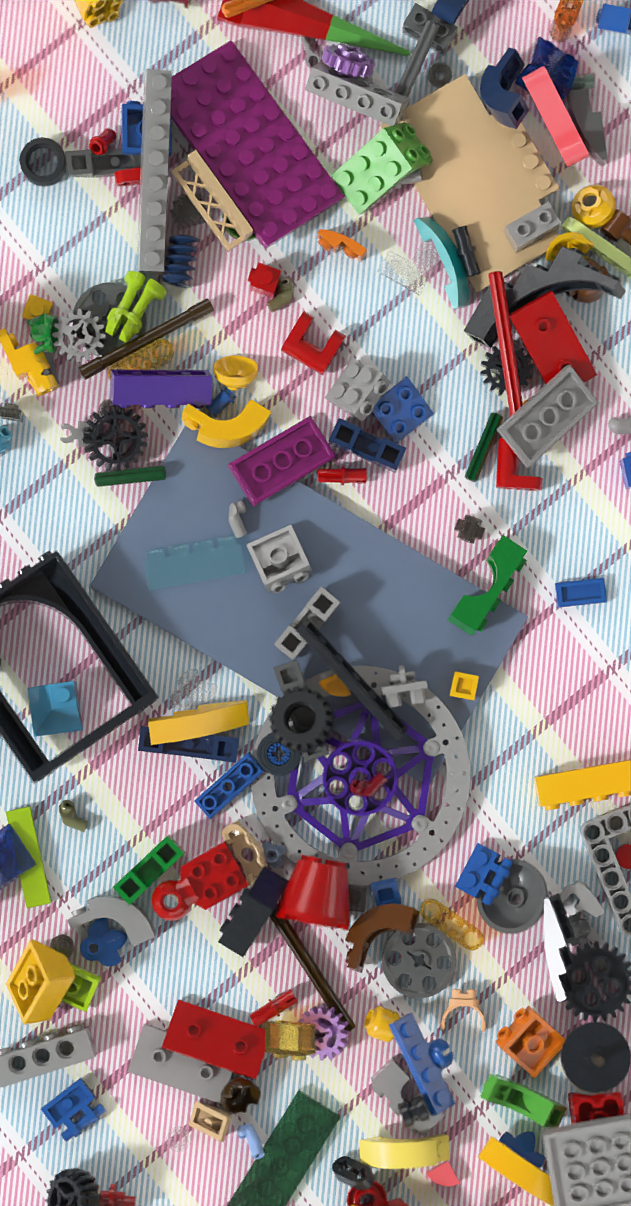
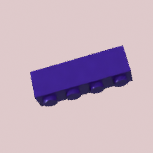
M111 369L110 399L113 405L119 408H130L131 405H141L143 408H155L156 405H165L167 408H179L180 405L190 404L194 408L200 409L204 408V405H211L213 376L209 370Z

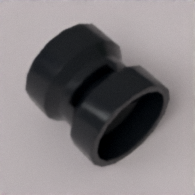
M421 1095L414 1097L410 1103L404 1101L397 1104L406 1128L413 1126L415 1121L420 1120L424 1122L430 1119Z

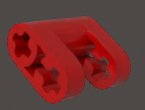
M303 311L285 340L281 351L317 373L324 375L342 346L346 335L335 330L324 349L318 348L303 339L315 319L314 316Z
M499 438L496 488L542 491L543 478L518 476L519 458L503 438Z

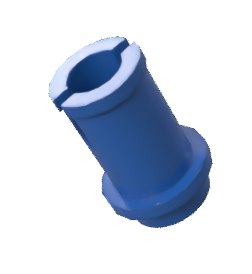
M228 387L221 388V392L211 401V405L205 406L215 418L231 402L235 403L233 400L236 396Z

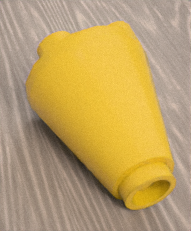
M74 0L83 21L89 28H94L106 21L113 22L120 14L118 10L123 3V0Z

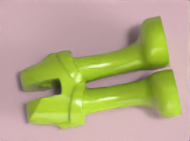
M128 271L124 276V281L127 284L126 292L118 307L112 308L107 316L108 322L105 333L114 336L120 325L123 324L124 327L119 340L125 343L135 334L139 333L142 327L140 320L149 303L153 299L163 300L167 295L166 289L150 278L132 312H129L128 310L136 294L143 288L146 282V277L136 271Z

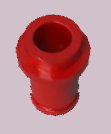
M106 128L99 136H94L90 140L89 145L91 152L96 155L104 154L108 147L117 139L115 131L111 128Z

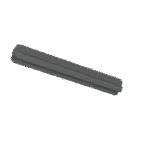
M431 20L426 22L395 93L405 97L409 96L439 29V24Z

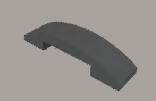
M90 149L65 151L68 177H113L116 171L141 167V155H122V149L107 150L102 155H96L90 152Z
M297 660L273 667L282 693L286 690L293 691L295 687L300 689L307 687ZM299 707L290 715L296 734L310 731L316 722V713L310 707ZM324 742L325 745L322 748L319 746L314 752L306 751V753H302L305 762L329 754L326 742Z

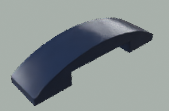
M141 726L138 751L236 763L239 738L208 735L151 745L149 727Z

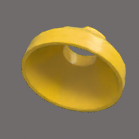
M597 184L588 185L576 193L571 204L573 217L588 228H598L611 220L616 210V201L611 191L606 187ZM590 195L596 196L597 201L593 206L587 207L584 205L586 197Z
M238 355L226 356L214 363V376L230 390L246 388L247 385L257 378L258 364L248 357Z

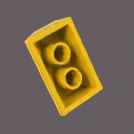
M35 939L29 941L6 982V986L24 1025L50 1020L75 978L74 969L69 964L65 955Z

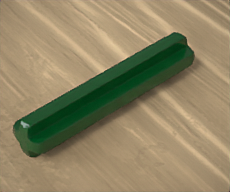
M492 412L488 418L465 474V478L469 481L476 482L497 434L496 429L500 427L503 416L498 413Z
M152 466L120 471L95 473L94 481L97 487L161 481L166 479L165 466Z

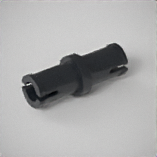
M466 225L453 229L452 233L459 250L457 255L461 257L466 277L480 274L481 270L475 255L477 250L472 245Z

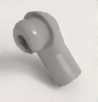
M242 500L236 503L232 502L229 506V523L236 538L247 534L239 515L246 512V507Z

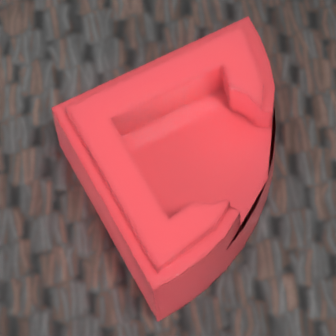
M448 1160L426 1172L427 1176L438 1185L455 1186L460 1184Z

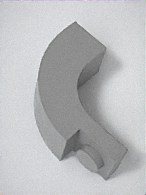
M104 895L90 898L86 901L89 910H86L85 907L71 912L73 917L67 920L72 929L97 918L113 919L123 926L132 947L157 935L147 914L135 903L128 905L122 897Z

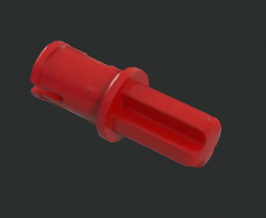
M341 466V469H318L317 479L318 482L341 483V486H344V483L366 484L367 470L366 468H344V466Z
M289 989L272 1001L269 999V1003L252 1012L250 1018L255 1026H259L276 1015L279 1017V1013L299 1002L292 990Z

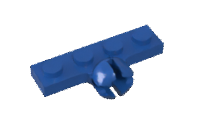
M412 1013L406 1014L389 1024L431 1115H438L455 1105L442 1077L443 1069L450 1066L454 1059L453 1051L445 1056L441 1053L450 1048V1045L440 1038L427 1043Z

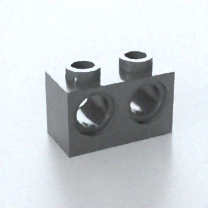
M415 3L403 23L402 32L418 41L426 22L429 20L439 24V29L430 48L444 56L456 37L458 27L450 25L431 14V11Z

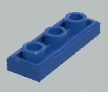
M248 752L195 799L194 802L209 819H212L262 775L265 770L256 758ZM227 782H230L232 784L231 790L227 789Z

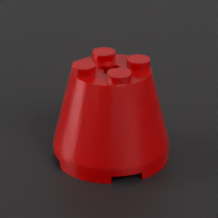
M302 855L301 860L298 859L278 902L275 917L349 931L350 904L346 863L325 860V864H321L322 858Z

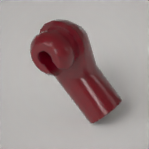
M378 772L371 781L357 779L352 781L350 789L356 796L372 797L388 779Z

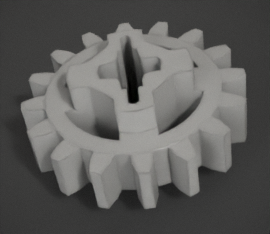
M78 309L77 315H74L69 310L68 318L61 315L62 324L55 323L54 325L59 331L52 333V336L59 340L54 343V346L62 347L59 354L63 356L68 353L67 360L71 362L76 357L77 363H81L83 357L88 362L91 361V354L98 357L97 348L104 349L105 346L101 343V340L107 339L105 334H101L105 326L97 325L100 318L97 316L91 319L92 312L88 311L86 315H83L81 309ZM80 320L77 325L68 326L70 323ZM90 324H91V325L94 327V329H95V333H96V337H95V338L90 335V332H89ZM82 331L85 338L79 339L77 342V339L74 337V334H80ZM64 335L69 337V348L65 345ZM90 346L88 350L79 352L81 348Z

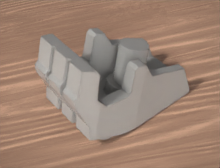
M576 880L574 884L563 887V891L560 894L561 900L565 901L570 894H576L579 899L574 908L585 916L590 913L594 917H598L605 913L588 885L584 882Z

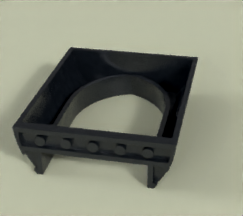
M49 550L38 558L40 562L31 567L28 564L17 572L18 577L12 581L7 578L0 583V608L1 606L13 603H31L47 607L64 616L84 637L130 706L49 761L0 691V735L34 784L56 772L55 770L135 715H139L159 698L57 550L53 553Z

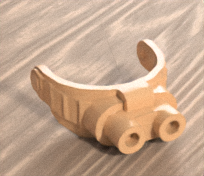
M452 989V998H449V1006H447L442 1015L440 1030L444 1031L446 1026L445 1019L451 1010L459 1006H469L478 1011L481 1016V1031H486L485 1017L480 1010L479 999H476V990L467 989L466 993H462V989Z

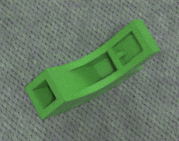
M490 1074L488 1080L484 1083L483 1091L480 1095L482 1099L512 1109L546 1128L559 1127L567 1107L555 1100L498 1074L496 1076Z

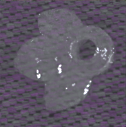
M196 668L190 669L179 678L178 689L171 695V705L177 711L198 709V705L208 704L207 702L213 699L218 686L212 682L200 681L198 670ZM186 696L188 699L187 703L180 704V697Z

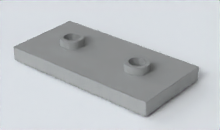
M567 365L496 430L525 467H530L599 402L571 365Z
M144 1023L128 1072L222 1104L221 1092L229 1082L232 1072L161 1048L167 1031Z

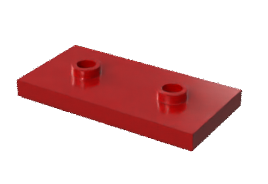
M551 290L509 314L514 328L545 384L567 365H571L584 383L597 376L595 369Z
M178 999L161 1048L256 1080L272 1031Z

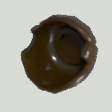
M236 1077L230 1080L223 1088L220 1097L223 1108L232 1114L246 1113L248 1105H257L259 1103L261 1092L259 1087L249 1079Z

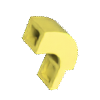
M447 1134L414 1139H392L378 1136L360 1140V1162L369 1167L393 1169L419 1168L438 1165L437 1162L450 1160L449 1135Z

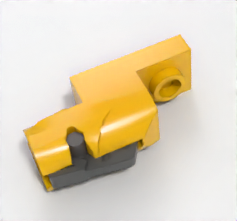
M5 328L1 329L0 342L17 378L20 380L28 376L29 378L26 379L38 396L58 389L59 379L52 354L49 352L34 354L35 348L38 347L34 342L16 349L15 347L19 346L14 333L9 334Z

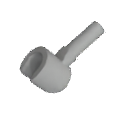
M301 37L307 54L306 64L311 68L309 64L310 58L316 57L318 63L321 60L311 49L307 37Z

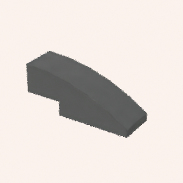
M588 89L568 91L566 100L571 120L589 154L599 166H603L608 159L601 111L591 113Z

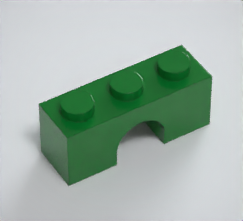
M168 834L113 886V889L130 905L169 869L185 851Z

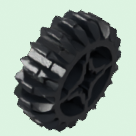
M110 404L109 412H107L106 408L102 406L100 407L102 413L100 416L94 411L92 416L95 420L93 422L90 419L85 421L91 427L90 429H82L83 433L89 435L81 439L83 443L89 444L85 446L84 451L86 453L92 452L88 458L91 461L97 459L96 465L98 467L105 463V469L110 470L114 464L115 470L120 471L122 463L127 469L130 467L128 462L130 459L134 463L138 462L137 458L134 457L136 453L140 456L144 455V452L139 448L140 446L147 447L148 445L147 442L141 440V438L148 437L147 432L141 431L146 427V424L144 422L138 423L141 416L139 414L133 416L134 410L131 408L125 412L124 407H118L116 412L115 405ZM117 418L127 420L133 432L121 431ZM110 420L107 430L97 435L99 428L106 421ZM114 432L120 436V438H116L115 445L110 440V437H114ZM132 441L129 449L120 455L123 445L126 442ZM97 443L109 444L112 456L102 454L97 447Z
M71 1168L61 1170L59 1174H55L54 1180L50 1181L51 1188L46 1190L48 1198L45 1201L47 1206H103L100 1204L99 1199L102 1195L98 1193L100 1185L95 1184V1177L90 1176V1172L83 1169Z

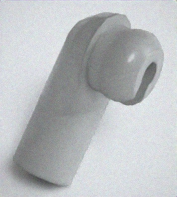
M631 416L628 419L613 417L609 420L608 427L615 434H630Z

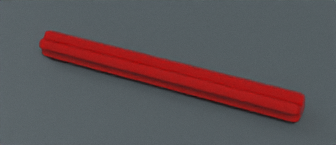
M502 271L490 272L488 276L511 417L523 406L503 273Z

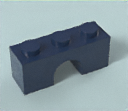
M338 418L329 438L330 445L393 473L397 472L406 451V447L386 438L375 437L363 431L361 427L341 418Z

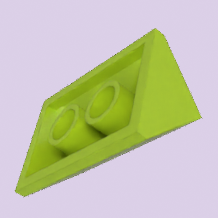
M69 962L74 969L75 978L61 1001L87 1012L102 976Z

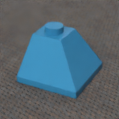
M76 681L27 688L34 737L83 730Z

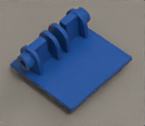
M408 376L383 394L371 412L395 443H398L434 414Z

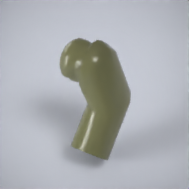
M71 800L62 801L59 805V813L63 824L85 832L89 821L77 817L74 803Z

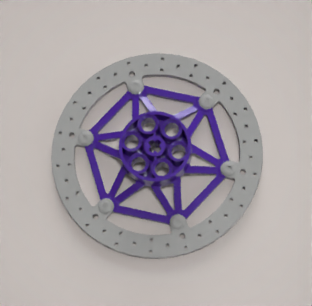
M352 666L370 687L373 682L377 683V687L372 689L380 698L382 694L381 687L401 684V681H394L392 685L390 684V675L399 672L376 666ZM332 670L321 672L306 679V685L312 691L319 692L323 697L331 695L323 690L318 682L335 675ZM414 679L406 680V683L418 682ZM425 688V702L412 704L410 691L400 692L401 700L415 708L428 721L436 733L435 737L427 740L401 719L408 727L406 733L415 739L418 745L385 749L381 746L379 721L361 701L333 711L336 719L362 709V713L349 741L344 743L333 737L325 741L334 746L335 749L328 758L325 756L317 758L324 767L322 775L299 791H296L298 764L297 768L290 773L287 795L277 797L274 775L266 771L251 783L254 805L265 831L276 846L282 845V842L284 843L283 846L286 849L284 855L292 862L297 864L298 859L301 860L302 855L316 857L315 854H318L317 858H322L321 864H325V860L349 863V868H346L348 869V885H371L372 882L391 878L399 879L418 870L446 846L460 824L466 809L470 791V761L463 734L456 720L443 702L428 688ZM370 714L373 740L360 739V733ZM269 715L258 734L254 746L253 756L257 761V749L261 740L269 733H272ZM291 720L289 721V728L292 732L296 733ZM446 739L449 741V743L447 745H444L443 740ZM277 747V750L272 753L273 756H277V751L279 747ZM359 747H368L371 751L370 757L367 759L359 758L357 755ZM419 752L401 768L398 769L396 767L393 756ZM443 753L447 769L446 790L440 810L435 820L431 821L425 816L433 759L434 756ZM336 756H345L348 760L347 766L344 768L336 767L334 765V758ZM425 760L418 809H415L397 786V781L420 761ZM380 762H387L391 769L389 773L384 775L388 781L382 786L386 789L387 795L383 799H377L374 796H360L364 801L363 805L359 808L352 807L349 800L356 795L352 793L350 784L354 781L353 778L356 777V772L366 773L367 776L364 780L371 781L378 773L376 766ZM334 780H340L344 784V789L338 793L333 792L330 788V783ZM320 784H323L327 797L302 798ZM395 795L410 815L386 805ZM333 804L340 810L343 838H339L304 810L303 806ZM273 806H277L278 810L274 811ZM292 811L297 813L340 848V856L338 858L330 856L307 843L291 827L285 814ZM380 811L406 822L402 826L359 841L370 814ZM348 814L361 816L352 837H350ZM412 830L421 835L412 845L394 855L371 861H357V852ZM434 830V835H430L429 831Z

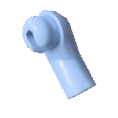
M249 1123L239 1125L237 1128L238 1137L240 1139L247 1138L252 1158H262L264 1156L262 1143L254 1127Z

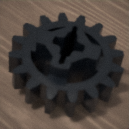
M514 344L515 357L522 364V367L517 365L520 386L522 385L527 388L529 383L525 379H532L533 374L528 372V370L534 366L533 364H527L530 355H522L524 348L522 347L517 351ZM493 346V354L488 352L485 354L488 361H482L480 364L486 368L480 372V375L487 377L483 381L484 385L489 383L492 385L489 391L492 392L498 389V396H501L506 391L503 369H500L503 368L502 360L493 361L501 353L496 346ZM491 372L496 373L499 379L498 383L493 379Z

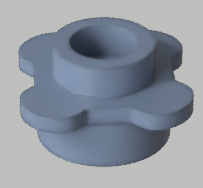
M269 841L264 842L262 846L267 864L275 869H279L282 866V855L286 852L283 845H272Z

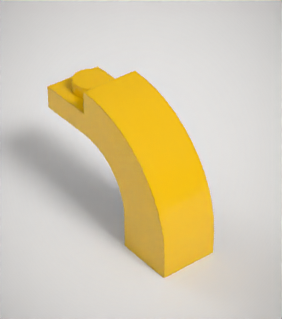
M250 399L244 410L237 417L220 421L207 416L190 404H187L182 412L181 420L191 430H199L197 441L211 447L232 448L243 445L255 438L269 421L271 411Z

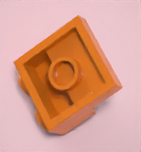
M528 1005L526 1008H520L515 1013L514 1021L509 1027L505 1026L499 1030L497 1034L498 1039L495 1042L507 1055L535 1078L562 1049L565 1038Z

